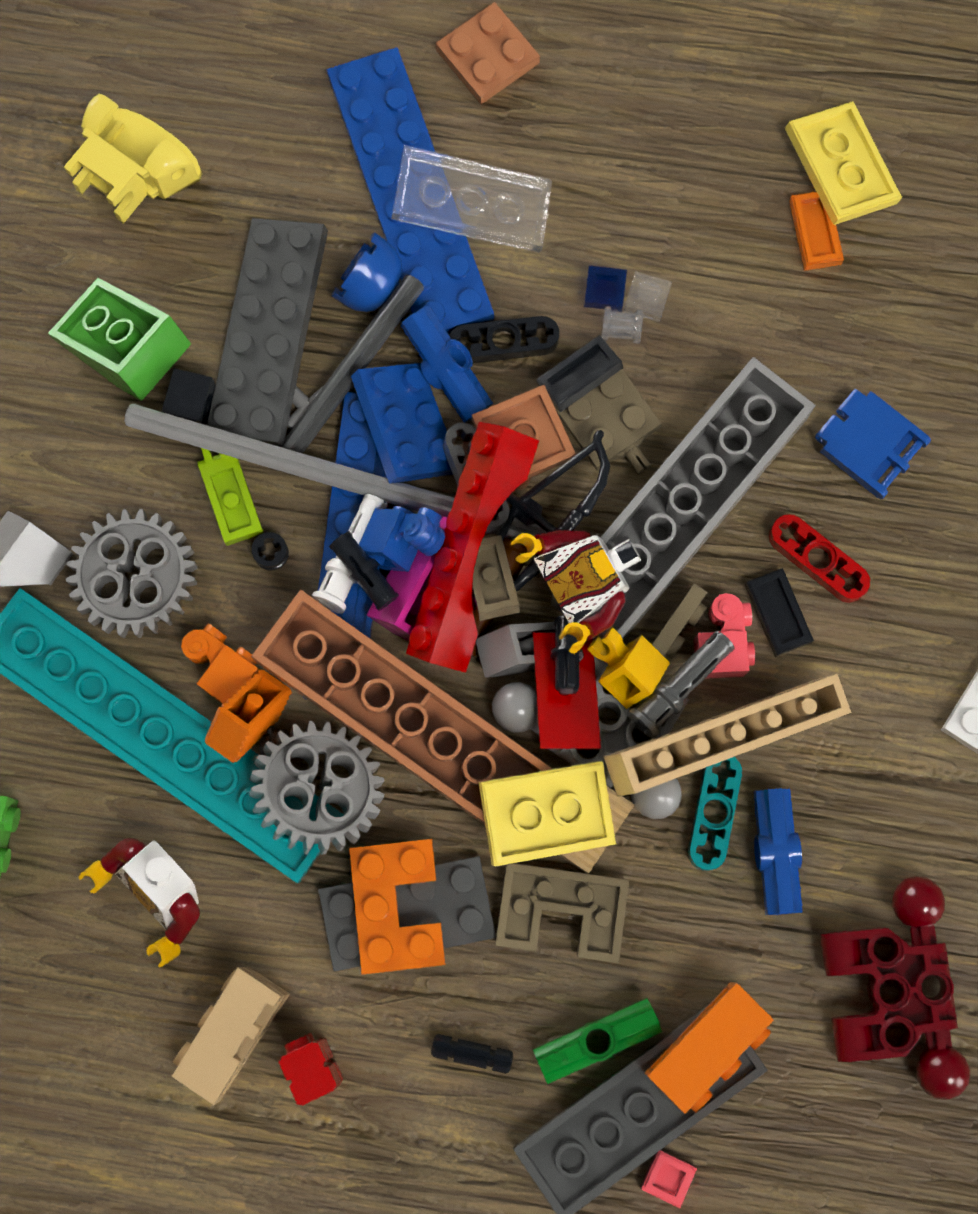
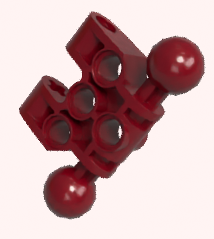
M913 876L904 879L897 885L892 897V907L895 915L903 924L910 927L912 945H908L893 931L885 927L820 934L826 976L866 973L869 977L867 994L873 1004L872 1010L868 1013L831 1018L838 1062L906 1057L921 1038L922 1033H925L927 1050L920 1056L916 1069L919 1085L928 1095L936 1099L949 1100L958 1097L967 1088L970 1081V1068L967 1059L959 1050L952 1047L950 1030L958 1028L953 997L954 984L950 976L946 942H937L934 925L941 919L945 911V898L941 888L934 881L926 877ZM886 937L891 942L893 950L888 959L881 961L875 956L873 948L879 938ZM934 975L939 980L940 990L935 997L926 998L921 989L922 982L927 976ZM892 979L898 986V995L892 1002L885 1003L879 994L880 986L884 981ZM900 1022L905 1031L904 1038L899 1044L890 1045L885 1037L886 1029L890 1024Z

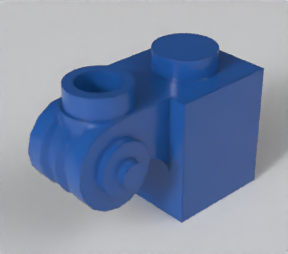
M394 506L393 509L375 508L359 545L370 559L375 558L379 563L378 567L382 570L409 572L418 550L426 556H432L441 549L445 540V532L440 527L442 516L436 511L421 507L417 514L399 506Z

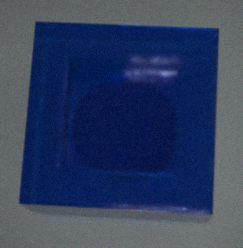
M589 265L584 307L622 311L627 270Z

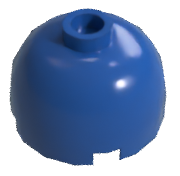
M375 232L370 236L371 242L374 243L372 247L364 243L340 279L344 282L340 287L343 290L340 291L335 287L331 295L335 300L354 311L369 312L377 310L388 300L399 285L398 282L403 271L402 260L397 250Z

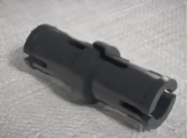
M350 531L342 534L330 544V549L335 552L351 573L349 576L353 584L358 583L378 611H381L399 597V594L393 590L377 569L379 563L375 558L370 559Z

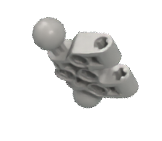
M594 656L598 710L601 708L612 709L617 715V723L605 725L599 720L601 749H596L597 756L593 759L581 758L576 749L547 750L564 759L572 766L603 761L606 784L609 788H612L613 783L604 756L637 745L632 738V731L638 728L627 714L631 708L626 709L613 695L604 693L603 687L598 680L608 666V663ZM513 682L502 686L492 701V714L496 722L503 729L511 732L532 730L539 734L536 690L531 685L522 682ZM648 697L641 700L638 706L635 707V709H637ZM685 698L683 700L684 706L682 707V709L685 708L689 699ZM682 711L679 714L673 713L657 729L658 735L656 737L670 733ZM677 778L639 793L631 794V800L635 809L643 816L651 819H663L672 815L678 809L682 799L681 786Z

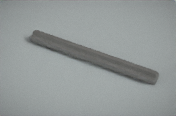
M412 275L404 276L287 435L282 448L304 453L354 385L351 375L358 369H364L368 366L424 290V285Z

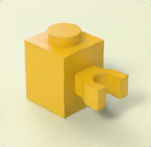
M613 627L606 632L602 639L599 636L595 638L587 649L596 658L608 663L598 682L626 709L653 693L670 664L643 635L625 645L621 635Z

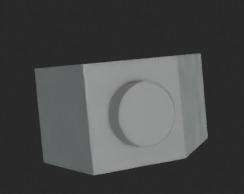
M554 622L507 625L477 638L476 645L485 678L510 676L535 670L533 632L555 633Z

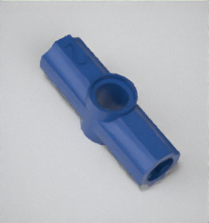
M429 305L421 308L402 322L400 326L423 359L421 370L425 379L434 388L444 391L464 423L472 419V414L487 409L494 404L471 370L473 360L469 350L460 341L450 338Z
M777 788L755 791L757 835L754 838V852L757 869L762 875L765 915L803 913L798 871L802 865V849L799 835L794 831L790 789Z

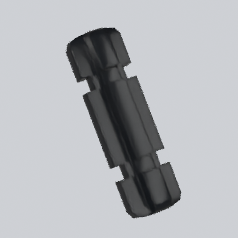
M437 1034L434 1037L431 1048V1055L433 1057L444 1060L450 1057L454 1058L453 1062L483 1069L489 1066L492 1067V1071L505 1074L509 1073L513 1060V1052L498 1047L496 1050H492L489 1045L459 1038L457 1042L453 1041L452 1037Z

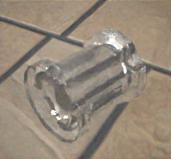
M605 306L601 337L604 341H607L610 337L629 339L633 343L639 344L644 310H637L635 313L614 311L611 306Z

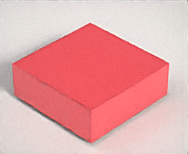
M660 1150L654 1154L640 1188L680 1209L697 1168Z

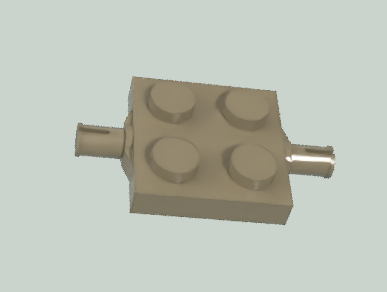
M623 369L562 412H559L555 407L558 416L582 450L592 443L593 435L596 431L602 430L604 437L601 441L609 462L626 456L638 475L642 474L644 469L648 470L652 466L639 447L645 438L661 428L662 423ZM594 450L587 457L598 471L600 469V462Z

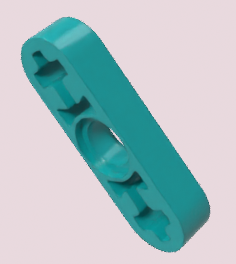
M735 757L705 767L703 770L688 846L690 862L694 867L702 871H710L720 867L727 856L742 778V767ZM722 762L727 763V770L733 772V777L725 779L722 791L731 792L730 798L721 793H707L708 786L712 789L717 788L719 778L717 774L712 773V768L719 767ZM716 800L725 806L726 817L723 822L713 824L705 818L704 807L709 801ZM700 826L710 831H723L722 838L717 835L713 836L711 846L713 850L718 851V856L710 858L708 864L702 862L703 856L696 853L697 847L705 845L708 833H699Z

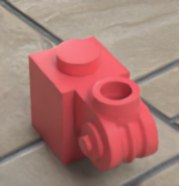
M721 594L711 604L708 616L713 624L721 626L720 632L733 643L735 649L705 679L744 677L750 671L749 666H754L755 664L754 643L747 642V631H745V627L752 625L750 602L742 603L733 594ZM714 632L698 633L693 640L694 653Z

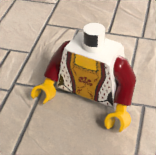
M556 530L535 536L529 533H522L510 543V545L521 543L527 548V553L520 554L515 558L519 563L528 561L535 553L540 555L534 558L569 622L560 633L559 639L566 635H572L578 641L569 649L570 653H577L586 640H591L613 626L626 602L624 593L629 590V586L621 571L641 560L630 539L608 550L602 538L597 535L592 536L587 531Z
M126 838L104 855L101 861H95L80 873L79 880H82L85 876L92 878L95 887L90 892L96 893L112 879V874L115 873L166 929V936L149 945L146 951L148 956L158 951L161 955V962L158 967H162L180 955L179 944L185 940L199 919L200 909L198 907L199 901L195 885L190 877L155 840L146 846L135 838Z

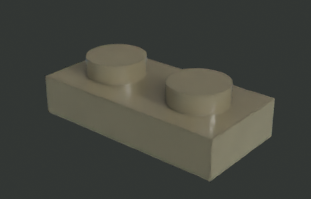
M501 535L482 540L475 563L472 592L480 621L520 613V605Z
M693 584L652 644L663 656L666 655L671 659L674 657L685 641L679 635L685 625L689 623L694 627L707 606L701 603L707 592L696 584Z

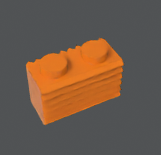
M258 670L257 674H254L252 678H249L248 682H245L244 686L236 690V693L232 694L226 703L218 707L205 737V744L229 761L238 762L267 732L268 728L279 720V717L282 715L281 712L287 704L286 701L292 694L291 689L265 670Z

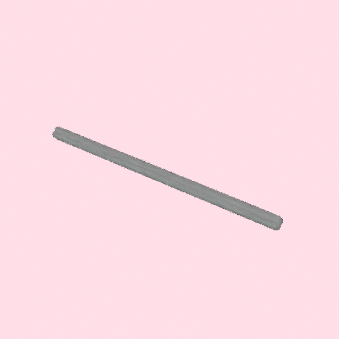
M130 404L126 410L124 422L128 427L360 495L371 494L383 499L384 502L415 511L425 507L436 511L441 516L447 517L455 499L402 482L389 484L388 479L385 477L136 404ZM498 511L496 512V514H495V516L493 517L492 521H495L496 516H497V514L499 513ZM514 518L505 537L515 539L522 533H529L535 536L547 532L536 523L526 526L517 518Z

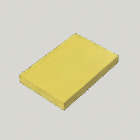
M854 102L788 122L785 130L833 225L896 205L902 199Z
M603 761L479 782L491 864L494 867L616 844Z

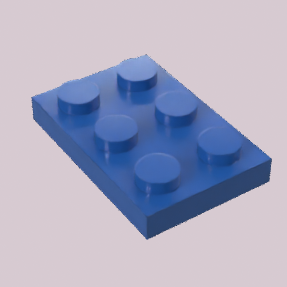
M421 363L358 369L351 375L389 484L453 474L443 450L447 430L430 384L422 374Z

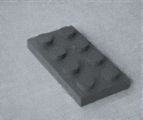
M480 856L435 865L437 881L396 886L400 927L441 923L444 949L496 938ZM353 882L318 889L333 971L361 966Z

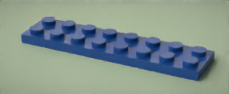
M398 47L327 69L332 90L385 240L397 250L402 260L403 271L400 282L404 276L412 275L424 285V290L410 307L411 313L414 314L421 308L429 305L448 334L460 325L494 320L491 303Z

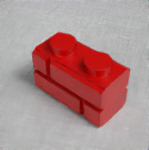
M311 1032L284 1045L287 1054L282 1056L278 1063L285 1079L292 1081L289 1088L297 1105L303 1106L334 1091L341 1084L344 1078L337 1062L331 1061L334 1055L326 1038L320 1037L315 1040Z

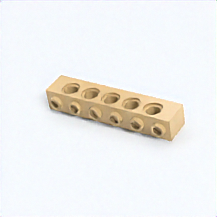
M838 674L809 681L604 756V760L617 796L636 794L851 713Z

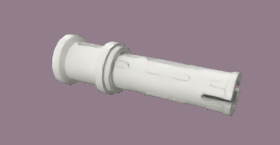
M371 494L364 495L359 506L360 508L348 530L352 533L353 538L358 544L375 508L387 509L388 506L387 503H384L383 499ZM336 556V558H332L327 562L325 566L326 576L319 590L314 591L311 597L330 611L342 614L345 612L346 605L344 602L353 582L349 578L351 573Z

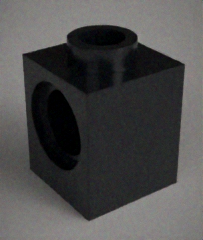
M174 368L161 412L207 425L216 386L213 378Z

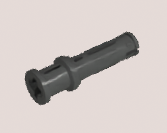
M715 631L665 683L660 682L653 693L637 709L631 708L627 712L630 720L645 735L654 739L658 735L657 729L673 713L679 714L683 710V700L735 649L733 643L723 633Z

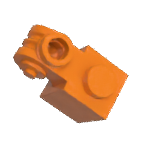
M208 623L202 630H193L187 633L182 640L181 648L185 656L195 664L210 662L209 668L197 682V685L223 704L226 703L228 698H231L232 694L236 693V690L244 686L245 682L249 681V678L257 674L259 668L256 667L257 663L252 659L250 652L241 646L235 652L223 644L227 636Z

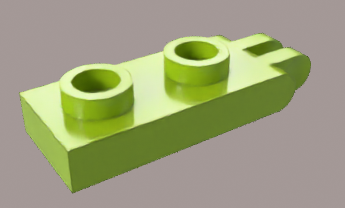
M201 448L204 460L197 463L226 546L263 534L264 531L239 459L220 453L212 456L210 450Z

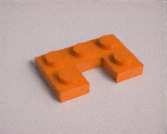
M432 839L349 848L361 975L446 965L441 923L400 927L396 886L437 881Z

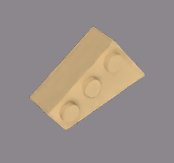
M238 967L237 970L235 969L221 988L223 993L215 1006L211 1005L197 1025L200 1031L192 1044L187 1041L173 1061L178 1067L172 1077L212 1105L221 1101L290 995V993L251 967Z

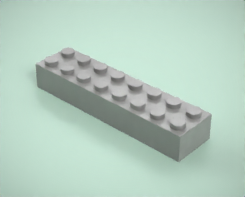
M754 357L600 537L608 550L630 539L641 558L639 562L621 571L629 586V590L624 593L626 602L612 627L621 635L623 640L806 422L816 406ZM552 594L551 605L564 615ZM609 629L600 633L593 639L597 638L598 636L602 639Z

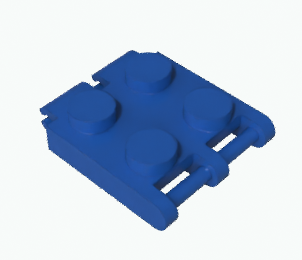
M857 389L850 393L836 411L845 422L833 414L814 437L824 446L820 451L822 455L879 499H884L888 494L887 488L897 475L908 470L910 467L908 462L921 447H927L931 442L930 437L872 391L865 396ZM913 440L915 443L903 457H900L899 454ZM891 465L893 469L881 484L877 482Z

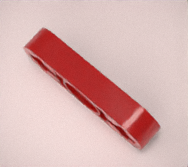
M787 514L779 517L774 522L769 531V541L773 548L837 599L851 603L859 600L867 593L870 587L868 572L798 516ZM789 526L794 527L796 531L793 536L800 543H803L806 538L811 540L803 549L801 555L795 552L800 547V544L791 538L784 542L780 538L783 532L779 527L785 530ZM816 548L826 551L830 558L828 567L818 569L812 566L808 558L809 552ZM838 562L843 565L838 573L845 578H849L851 575L856 576L858 580L855 585L859 591L855 588L849 592L843 588L845 580L837 573L832 580L827 577L837 566Z

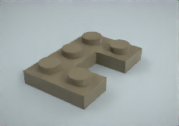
M515 863L506 864L495 945L537 951L542 910L582 916L577 957L619 963L629 880Z

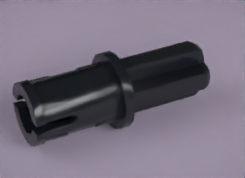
M560 615L554 620L555 648L551 651V658L555 661V689L559 691L560 695L567 696L568 694H576L579 690V662L583 659L584 652L582 649L577 653L569 652L571 646L578 642L574 636L566 635L559 639L560 633L569 624L565 615Z

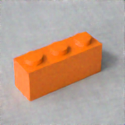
M730 982L644 1074L684 1114L690 1109L697 1112L713 1095L709 1090L710 1087L720 1077L726 1081L739 1069L742 1062L738 1058L749 1046L753 1050L757 1049L769 1037L771 1031L767 1027L774 1019L738 983Z

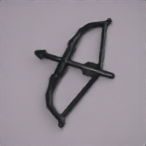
M597 430L593 435L591 444L520 498L513 493L509 495L506 501L512 505L505 525L498 534V536H502V540H504L514 518H517L526 526L536 523L544 531L551 532L556 530H575L582 519L591 514L599 496L606 487L610 470V462L601 441L604 437V432ZM595 450L600 462L596 483L579 505L570 511L558 527H555L542 517L543 507L534 501L532 497ZM534 559L513 581L516 592L541 572Z

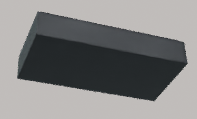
M599 335L536 380L539 386L545 385L552 403L559 412H562L624 367L620 358Z
M783 568L745 583L748 595L775 657L811 644L814 641Z

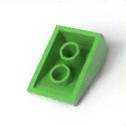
M98 277L48 332L52 339L116 387L140 401L148 395L191 345V342L170 315Z

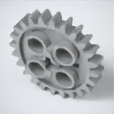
M123 509L120 521H116L108 513L106 515V526L102 527L96 521L92 522L96 532L93 536L84 532L80 533V536L86 542L84 547L72 546L71 548L79 556V559L66 563L70 569L76 571L75 575L66 578V582L72 586H78V588L73 590L69 596L74 601L83 600L77 607L78 612L82 615L91 612L88 622L93 626H96L103 620L102 630L107 634L115 626H117L118 635L122 638L126 637L129 628H132L138 638H142L144 626H148L154 634H157L158 621L162 619L167 625L171 626L173 623L169 613L174 611L183 615L185 612L178 603L181 599L186 601H192L193 599L185 588L186 586H195L198 583L194 577L188 575L189 572L198 569V565L195 561L186 560L194 554V550L191 546H182L187 540L183 532L173 535L176 526L172 521L165 523L161 527L162 518L158 513H155L149 521H147V515L143 509H139L135 519H132L130 513ZM136 540H141L135 556L134 543ZM116 544H123L125 550L122 556L115 560L108 559L109 549ZM152 550H164L163 559L155 565L147 564L146 558ZM135 565L136 568L140 571L139 575H132L131 580L129 581L125 577V573L132 572ZM109 582H117L118 589L113 597L103 599L101 597V590L104 585ZM148 587H156V598L148 604L141 603L140 595L142 591ZM130 591V606L125 608L124 603Z
M309 721L304 733L297 724H293L290 730V738L280 730L275 738L276 744L267 741L263 748L266 756L258 755L254 764L261 770H253L250 780L259 785L251 788L249 797L261 800L255 804L253 812H266L267 815L261 824L262 828L274 824L277 829L273 839L277 840L286 834L289 836V849L294 847L297 841L303 842L304 854L309 853L313 844H318L321 854L325 855L329 849L330 842H332L335 848L341 851L345 846V837L355 844L360 838L358 830L367 833L372 826L368 818L376 819L380 813V809L373 804L381 803L384 794L374 789L381 787L384 778L372 775L379 768L380 762H367L366 759L372 751L371 747L359 751L356 746L359 743L360 736L357 735L350 741L344 739L346 734L345 727H342L335 735L331 733L330 722L325 723L322 731H317L314 722ZM324 754L325 763L319 783V789L322 790V793L316 803V821H311L309 813L315 793V785L312 782L318 772V755ZM290 759H304L308 763L309 769L305 771L296 769L292 766ZM331 766H343L348 771L349 777L340 778L336 776ZM288 796L297 797L301 800L303 809L293 810L289 808L284 798ZM329 803L338 805L342 808L344 816H331L327 812L325 805Z

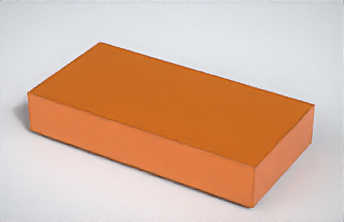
M811 192L792 195L789 203L804 271L842 265L844 257L837 226L832 224L818 193Z

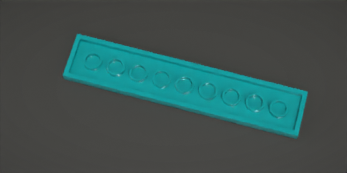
M21 588L18 589L0 613V674L299 884L321 852L318 844H313L309 853L304 854L303 842L297 841L295 846L289 849V836L286 834L277 840L273 839L277 829L274 824L262 828L261 824L267 815L266 812H253L255 804L261 799L249 797L251 788L259 785L250 780L253 770H261L254 764L258 754L250 749L238 762L229 761L205 744V737L212 723L210 720ZM315 794L309 813L311 821H316V803L319 797ZM288 796L284 798L289 808L293 810L303 809V804L297 797ZM330 804L325 805L327 812L331 816H344L343 813Z

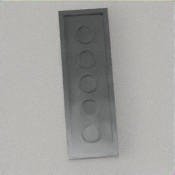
M252 218L208 418V426L283 447L328 234L324 224Z
M704 1007L515 1145L513 1150L556 1214H575L767 1072L768 1069L756 1052L749 1046L738 1058L742 1062L739 1069L726 1081L720 1077L710 1087L709 1090L713 1095L708 1102L697 1112L690 1109L684 1114L644 1072L706 1008Z

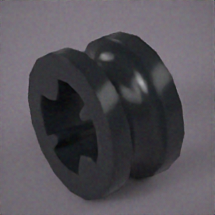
M266 532L254 540L252 555L261 568L267 571H275L286 564L289 558V549L285 540L280 535L274 532ZM267 543H273L275 548L281 546V551L275 553V559L272 561H268L265 555L260 557V552L266 550Z

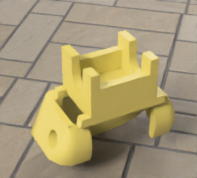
M98 94L89 101L83 116L81 127L83 129L82 135L86 138V141L64 166L65 171L72 177L83 166L82 170L72 181L78 192L83 194L90 185L94 186L106 195L111 205L116 207L119 204L114 213L117 219L124 224L147 195L152 199L157 196L166 199L200 181L202 172L197 159L181 141L143 115L127 109H120L118 104L103 94Z

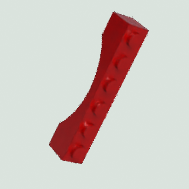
M479 421L476 432L471 440V448L463 473L459 478V486L451 511L447 516L444 530L445 540L441 549L435 555L431 575L426 590L422 595L419 613L409 637L407 655L466 673L478 637L473 614L472 586L479 547L487 527L499 507L517 487L527 480L539 440L505 426Z

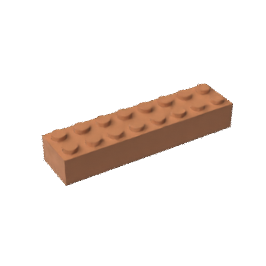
M301 589L251 656L254 662L483 825H485L479 782L552 769Z

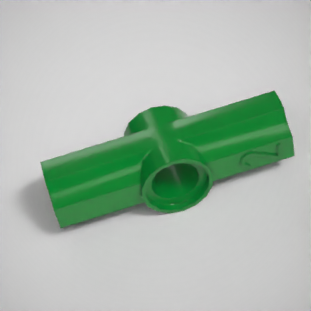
M645 998L601 1019L588 1022L581 1028L532 1050L547 1084H550L591 1064L607 1060L615 1053L662 1033V1029L648 998ZM594 1029H603L608 1035V1045L602 1052H591L586 1046V1037Z

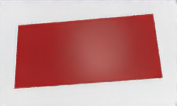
M533 632L540 749H601L594 655L587 650L593 638L586 640L581 647L584 657L579 662V690L576 694L565 696L560 695L559 691L555 689V661L551 658V651L555 648V633Z

